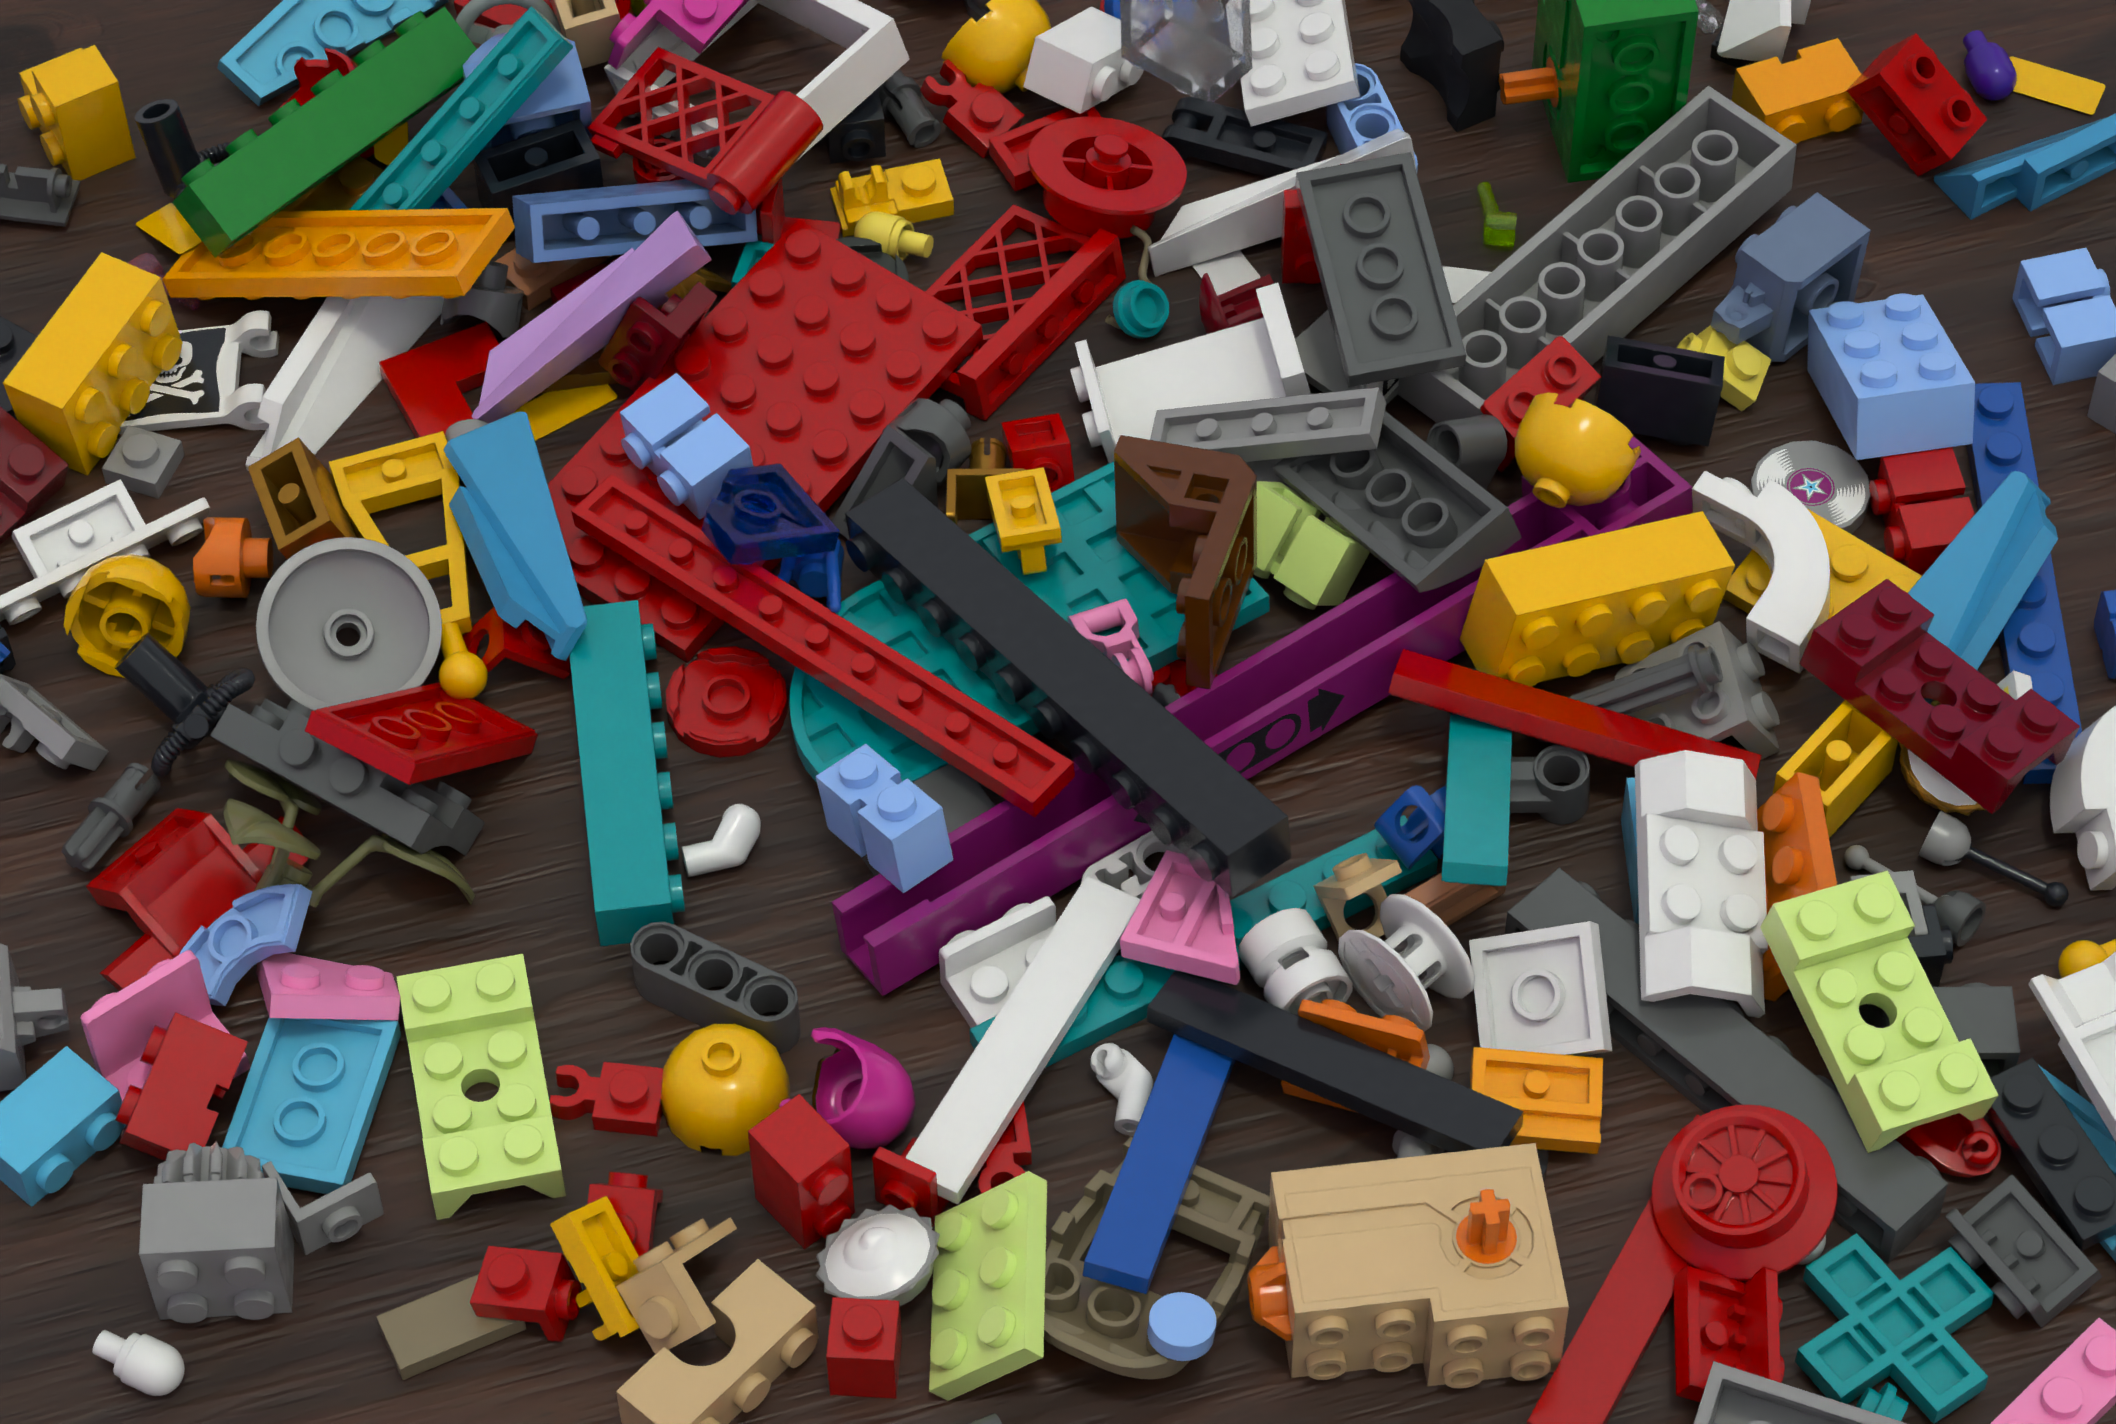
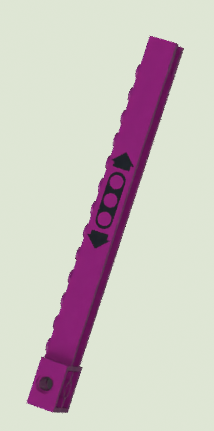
M1632 436L1628 445L1631 449L1640 446L1641 453L1630 474L1616 493L1603 502L1584 506L1566 504L1564 508L1552 507L1539 500L1532 492L1534 487L1524 476H1521L1522 498L1507 507L1522 538L1497 557L1693 513V486L1634 436ZM1482 567L1452 583L1419 593L1394 572L1214 678L1211 689L1198 687L1164 708L1247 780L1389 696L1391 693H1388L1392 676L1403 649L1443 661H1448L1466 650L1460 641V636ZM1073 760L1075 778L1035 818L1005 800L948 833L953 861L905 893H902L883 875L878 874L832 901L841 951L878 992L884 996L938 964L939 950L947 945L957 934L967 930L976 931L1002 918L1008 910L1022 903L1031 904L1045 896L1051 897L1081 879L1086 869L1095 862L1152 831L1148 821L1133 808L1129 810L1123 808L1116 801L1106 783L1094 773L1086 774Z

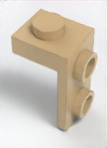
M731 1217L710 1229L704 1218L682 1229L669 1238L675 1248L674 1250L666 1241L633 1260V1263L639 1272L616 1286L655 1354L663 1347L669 1350L716 1323L683 1263L736 1230L737 1227Z

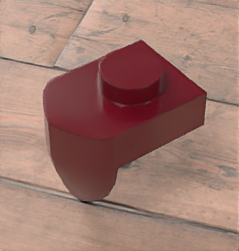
M1205 273L1200 285L1199 308L1206 333L1210 334L1264 318L1256 289L1274 284L1270 274L1217 296L1208 273Z

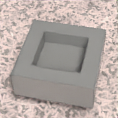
M128 425L102 467L105 483L111 484L121 479L127 490L159 499L185 456L182 441Z

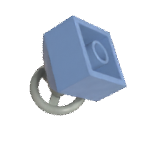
M471 0L467 3L455 21L472 42L482 45L462 65L464 80L516 23L501 25L495 29L475 23L474 21L484 11L504 4L518 5L527 10L532 6L561 33L558 19L550 6L544 0ZM567 39L574 46L572 50L481 151L580 119L590 140L592 139V135L588 130L592 123L591 100L575 41Z

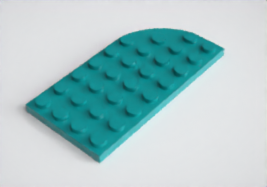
M1114 461L1051 493L1061 527L1062 543L1044 546L1047 572L1023 575L1021 560L1018 558L1017 550L1002 553L994 522L969 534L974 541L1065 621L1068 622V616L1126 598L1138 618L1139 638L1137 640L1150 662L1152 671L1154 672L1179 659L1177 656V644L1182 624L1185 621V615L1178 614L1176 611L1177 594L1170 593L1117 541ZM1253 577L1233 630L1270 611L1269 595ZM881 580L858 590L841 602V610L836 613L1031 736L1040 732L1034 724L1032 717L1017 703L1014 705L1008 704L1000 696L994 683L979 669L977 671L969 669L960 658L956 648L943 636L939 638L934 637L926 629L920 616L906 603L902 605L896 603L888 594ZM1117 626L1095 634L1108 636L1120 632L1122 628ZM795 666L789 700L793 738L801 762L816 783V775L864 744H867L900 772L902 782L907 778L914 782L949 764Z

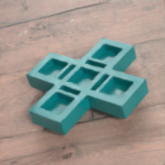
M1857 1233L1806 1266L1803 1280L1840 1321L1798 1348L1795 1363L1827 1398L1848 1404L1862 1395L1868 1387L1872 1388L1888 1376H1891L1929 1420L1935 1424L1985 1390L1989 1376L1950 1334L1990 1308L1995 1293L1951 1246L1901 1280Z

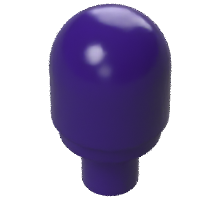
M1980 30L1968 33L1963 38V44L1968 52L1964 59L1965 73L1975 92L1980 97L1990 101L2006 98L2012 93L2017 82V73L2007 52L1997 43L1988 42L1984 33Z

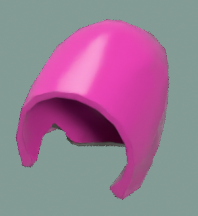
M821 1027L813 1029L811 1037L816 1043L832 1045L836 1050L833 1054L822 1057L818 1062L812 1094V1107L851 1148L875 1149L887 1146L905 1131L914 1115L916 1101L909 1074L894 1056L873 1043L837 1028ZM789 1098L781 1101L779 1108L791 1099Z

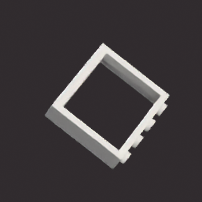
M749 0L703 50L705 51L758 3L847 49L796 94V96L812 107L824 125L821 133L799 158L910 60L894 18L858 0ZM660 23L617 70L610 64L606 65L604 70L617 95L658 47L691 61L700 54ZM665 69L651 85V90L664 87L676 74ZM678 100L653 107V119L678 112ZM638 112L629 115L628 117L634 118L635 116H638L641 118V113ZM714 117L692 124V137L718 129V118ZM680 129L661 134L666 138L674 136L681 140ZM720 146L696 154L703 158H706L708 155L714 158L720 151Z

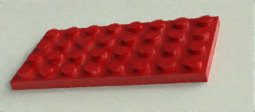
M799 218L702 320L697 330L688 338L682 348L673 355L657 378L648 377L548 483L580 596L595 605L638 600L641 624L653 623L655 643L688 663L725 621L575 527L571 510L607 477L614 474L771 572L782 560V557L796 545L857 478L880 439L883 429L912 401L918 398L929 399L983 340L982 325ZM675 373H678L710 406L711 413L703 417V421L717 413L750 446L756 481L700 520L683 503L675 506L661 490L657 476L647 466L643 469L635 466L621 444V439L625 437L620 411Z

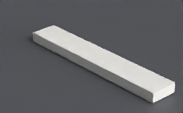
M1090 876L1085 877L905 1157L936 1172L938 1196L957 1205L959 1204L1121 948L1120 938L1141 899Z

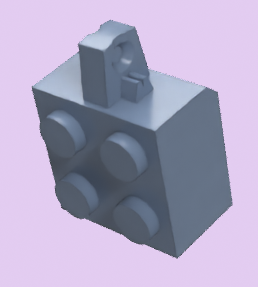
M1818 192L1798 207L1794 205L1788 207L1774 225L1760 235L1753 234L1749 236L1738 249L1735 256L1737 269L1733 286L1726 298L1714 309L1711 327L1717 332L1723 333L1728 340L1736 345L1743 341L1748 342L1772 359L1771 362H1785L1808 344L1809 310L1826 308L1841 301L1854 302L1871 230Z

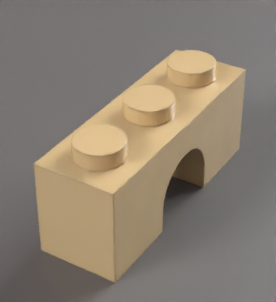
M757 1259L711 1302L713 1317L716 1320V1323H714L715 1335L732 1348L727 1356L711 1365L694 1366L681 1361L663 1347L616 1391L621 1423L729 1424L741 1411L747 1413L754 1410L767 1396L771 1383L789 1366L791 1368L800 1366L815 1349L819 1338L816 1306Z

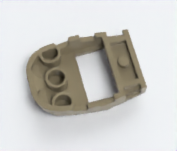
M1130 1136L1123 1144V1161L1111 1174L1100 1169L1084 1187L1082 1199L1070 1213L1062 1211L1051 1228L1052 1240L1046 1251L1044 1339L1054 1347L1104 1370L1138 1379H1161L1178 1373L1189 1362L1166 1358L1159 1354L1149 1342L1147 1335L1149 1313L1154 1303L1163 1296L1149 1290L1147 1294H1143L1083 1276V1260L1089 1251L1133 1137ZM1196 1165L1172 1229L1230 1254L1227 1266L1205 1300L1215 1312L1217 1329L1235 1305L1267 1217L1270 1196Z

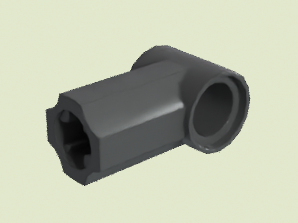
M1557 744L1542 750L1537 757H1511L1510 813H1538L1550 823L1561 825L1573 823L1583 817L1588 810L1590 801V764L1583 752ZM1563 782V783H1569V784H1571V785L1563 786V787H1562V786H1555V785H1553V784H1554V783Z

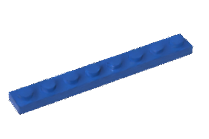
M2021 382L1975 384L1973 444L1967 445L1977 511L2013 471L2025 473L2039 487ZM2050 552L1998 637L2005 677L2013 670L2031 676L2033 690L2080 725L2075 736L2076 738L2082 732ZM2046 758L2022 778L2023 784L2052 783L2057 765Z

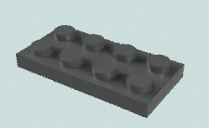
M1411 152L1297 172L1295 186L1348 387L1465 366L1466 352Z

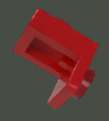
M609 1172L608 1184L592 1183L589 1185L588 1204L604 1196L608 1197L640 1257L653 1249L657 1203H662L663 1189L647 1188L648 1175Z
M488 1246L470 1304L478 1317L539 1323L548 1341L562 1342L569 1320H574L580 1311L576 1302V1296L582 1292L580 1282L575 1279L563 1253Z

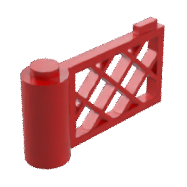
M658 47L590 124L588 130L593 136L591 141L597 151L616 159L625 152L709 189L708 194L711 200L726 213L735 215L737 212L748 215L757 208L821 133L824 125L812 107L791 92L782 90L774 96ZM665 69L676 74V83L651 90V85ZM709 89L716 90L715 100L690 107L689 96ZM678 100V112L653 119V107ZM749 106L756 107L746 120L730 124V112ZM638 112L641 113L640 124L622 130L614 129L624 117ZM718 116V129L692 137V124ZM680 129V141L662 147L654 146L655 136ZM720 146V151L705 168L694 164L693 154Z

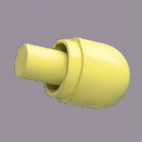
M877 211L870 212L860 218L854 230V237L871 239L882 245V252L890 255L895 261L896 255L902 261L906 259L908 254L928 258L933 249V236L914 232L913 224L910 221H906L904 217Z

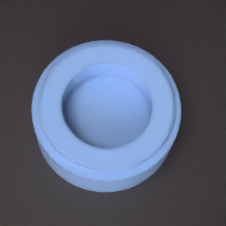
M1186 1292L1167 1294L1158 1299L1150 1310L1147 1329L1149 1342L1159 1354L1176 1361L1197 1359L1206 1354L1213 1345L1216 1315L1211 1305L1197 1295Z

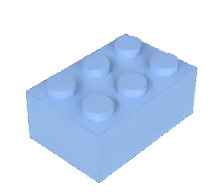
M1900 293L1891 295L1885 300L1863 303L1841 301L1826 308L1809 310L1807 371L1856 460L1973 444L1975 381L1923 294L1911 295Z

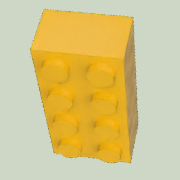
M1703 511L1485 559L1461 632L1460 641L1477 671L1531 687L1539 682L1564 676L1578 677L1594 669L1620 663L1634 664L1642 661L1650 654L1712 625L1735 564Z

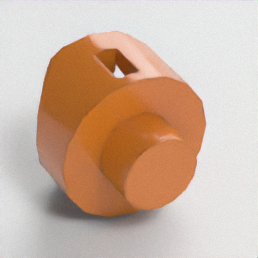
M207 517L203 520L205 543L193 557L194 583L197 595L219 598H247L250 591L251 578H271L272 539L252 538L248 518ZM213 575H220L221 577L220 579H212Z

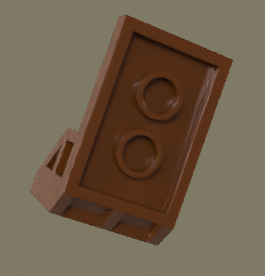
M1120 435L1114 449L1117 541L1170 593L1177 594L1176 611L1178 614L1185 615V621L1182 624L1178 638L1177 656L1178 658L1186 659V685L1211 689L1257 566V475L1236 454Z

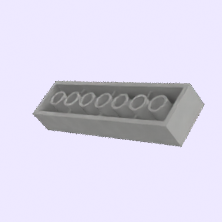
M1707 86L1453 305L1466 352L1465 366L1399 378L1398 395L1436 423L1484 415L1480 410L1483 402L1558 336L1564 337L1592 366L1604 355L1608 335L1624 338L1792 189L1797 144L1710 86Z

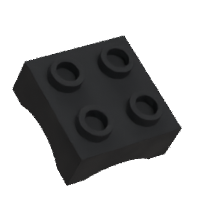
M1408 0L1412 6L1413 17L1409 33L1401 45L1400 60L1409 72L1427 80L1440 93L1446 105L1447 121L1456 132L1495 117L1497 92L1500 90L1498 82L1501 52L1504 51L1503 36L1496 23L1486 20L1475 6L1474 0Z

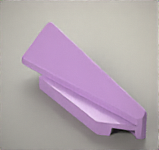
M676 211L670 215L636 250L631 248L490 350L479 406L474 410L472 418L489 424L512 414L606 346L630 305L637 297L644 298L655 308H658L669 299L666 292L711 261V257L681 214Z

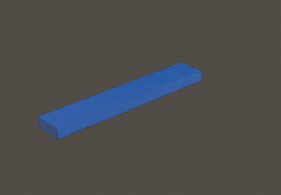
M1173 1035L1085 1258L1084 1277L1147 1294L1236 1061L1235 1059L1179 1035Z

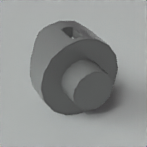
M490 261L465 296L452 299L444 298L440 324L453 323L463 315H471L485 320L498 330L502 337H510L519 329L524 291L506 285L508 265Z
M918 398L912 401L888 424L896 426L935 457L937 487L947 480V469H958L970 457L972 448L966 432L971 427V421L963 408L951 400L944 399L938 404L929 399Z

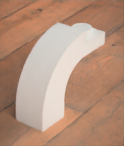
M1704 471L1692 488L1693 513L1703 511L1714 529L1757 552L1767 563L1772 573L1767 588L1746 617L1747 642H1750L1757 652L1800 674L1803 667L1799 663L1812 632L1827 621L1829 616L1830 564L1823 534L1814 517L1802 502L1773 480L1769 479L1758 497H1756L1738 480L1729 477L1721 479Z
M2116 705L2073 740L2064 760L2056 766L2050 790V814L2053 832L2076 834L2078 841L2077 854L2081 865L2085 868L2090 891L2112 890L2116 887Z

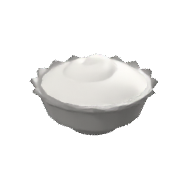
M889 1204L880 1211L865 1209L858 1218L845 1219L838 1232L826 1236V1248L816 1256L820 1268L815 1276L824 1283V1292L836 1297L896 1300L902 1306L912 1301L926 1287L933 1273L934 1260L939 1255L937 1242L940 1234L932 1230L931 1218L919 1217L913 1207L899 1210Z

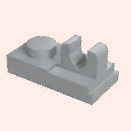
M0 674V734L11 721V731L4 739L2 745L8 749L23 753L36 738L40 741L36 751L52 764L65 770L70 764H74L95 771L109 751L32 686Z

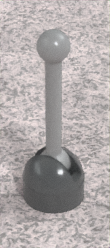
M1861 845L1850 846L1844 854L1845 863L1851 869L1860 870L1863 868L1872 874L1887 870L1888 872H1893L1869 858L1867 849ZM1917 886L1921 902L1925 905L1935 904L1940 926H1949L1953 943L1957 946L1965 945L1980 927L1985 916L1986 903L1969 893L1959 890L1947 892L1938 898Z

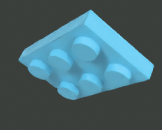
M268 1018L222 1148L229 1149L236 1146L243 1148L245 1155H251L260 1159L261 1172H263L262 1165L271 1161L286 1187L328 1194L351 1182L401 1037L399 1022L395 1020Z

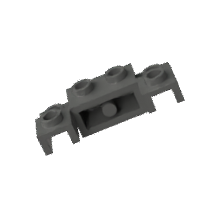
M265 698L261 706L255 705L251 714L229 703L210 735L225 746L263 765L299 789L380 834L385 833L421 855L438 846H450L466 856L485 824L483 820L467 810L472 799L444 782L440 781L435 790L419 782L408 785L305 732L312 710L292 699L285 709Z

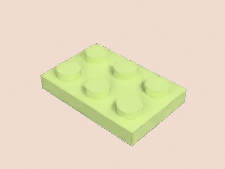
M1030 1171L935 1216V1231L940 1235L937 1242L939 1255L933 1264L929 1392L947 1401L1044 1358L1047 1180Z

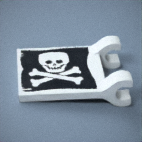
M262 310L249 312L232 325L178 330L183 344L177 363L168 371L162 370L150 386V394L143 409L137 414H129L120 426L121 431L119 434H123L128 425L147 431H159L226 423L247 430H267L270 424L257 417L262 396L266 392L264 384L253 383L239 387L241 353L258 358L278 355L279 334L277 331H271L272 317L270 312Z

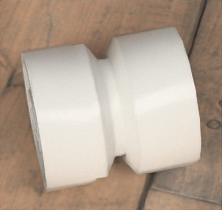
M1285 909L1266 917L1244 936L1239 945V957L1258 986L1264 988V997L1271 1005L1298 1016V1009L1302 999L1318 1003L1325 999H1333L1346 1003L1352 993V980L1336 955L1331 950H1327L1325 937L1305 909Z

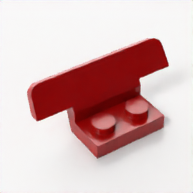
M176 808L86 885V888L98 905L127 911L135 924L144 933L141 938L102 970L100 974L117 990L121 991L147 975L149 970L157 963L178 956L192 935L201 926L208 928L221 915L233 908L232 902L255 890L267 865L271 862L275 847L249 843L241 849L238 844H232L230 835L212 814ZM280 816L277 821L282 824L284 817ZM294 825L293 830L302 835L298 828ZM290 852L288 859L302 866H305L309 859Z

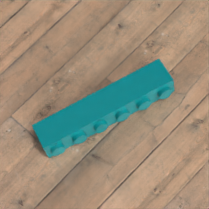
M638 600L583 606L587 625L570 653L594 908L600 946L631 943L634 934L641 927L653 922L674 924L673 913L685 912L681 874L669 875L667 861L679 860L675 822L663 824L662 810L674 808L670 772L657 773L656 759L668 758L664 721L652 723L651 718L652 709L663 708L659 672L647 673L645 663L646 660L657 659L653 623L641 624Z

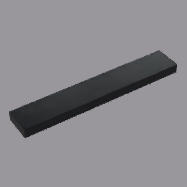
M1175 970L1147 1007V1022L1449 1152L1509 1146L1522 1128L1524 1111L1213 979Z

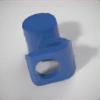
M1415 785L1410 787L1374 824L1376 831L1408 871L1430 849L1439 859L1443 858L1446 786L1430 796L1421 786ZM1410 805L1418 806L1408 817V821L1403 826H1400L1403 811Z

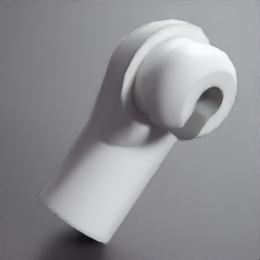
M1105 1043L1097 1047L1092 1053L1090 1066L1093 1072L1096 1073L1099 1082L1118 1100L1114 1122L1115 1129L1122 1134L1134 1136L1153 1088V1078L1150 1072L1127 1050L1121 1049L1114 1043Z

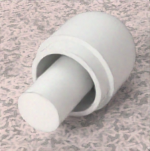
M103 1330L93 1346L92 1353L114 1364L113 1373L120 1378L122 1383L152 1396L169 1394L180 1385L183 1379L185 1366L178 1350L148 1334L140 1335L133 1333L127 1339H124L107 1330Z

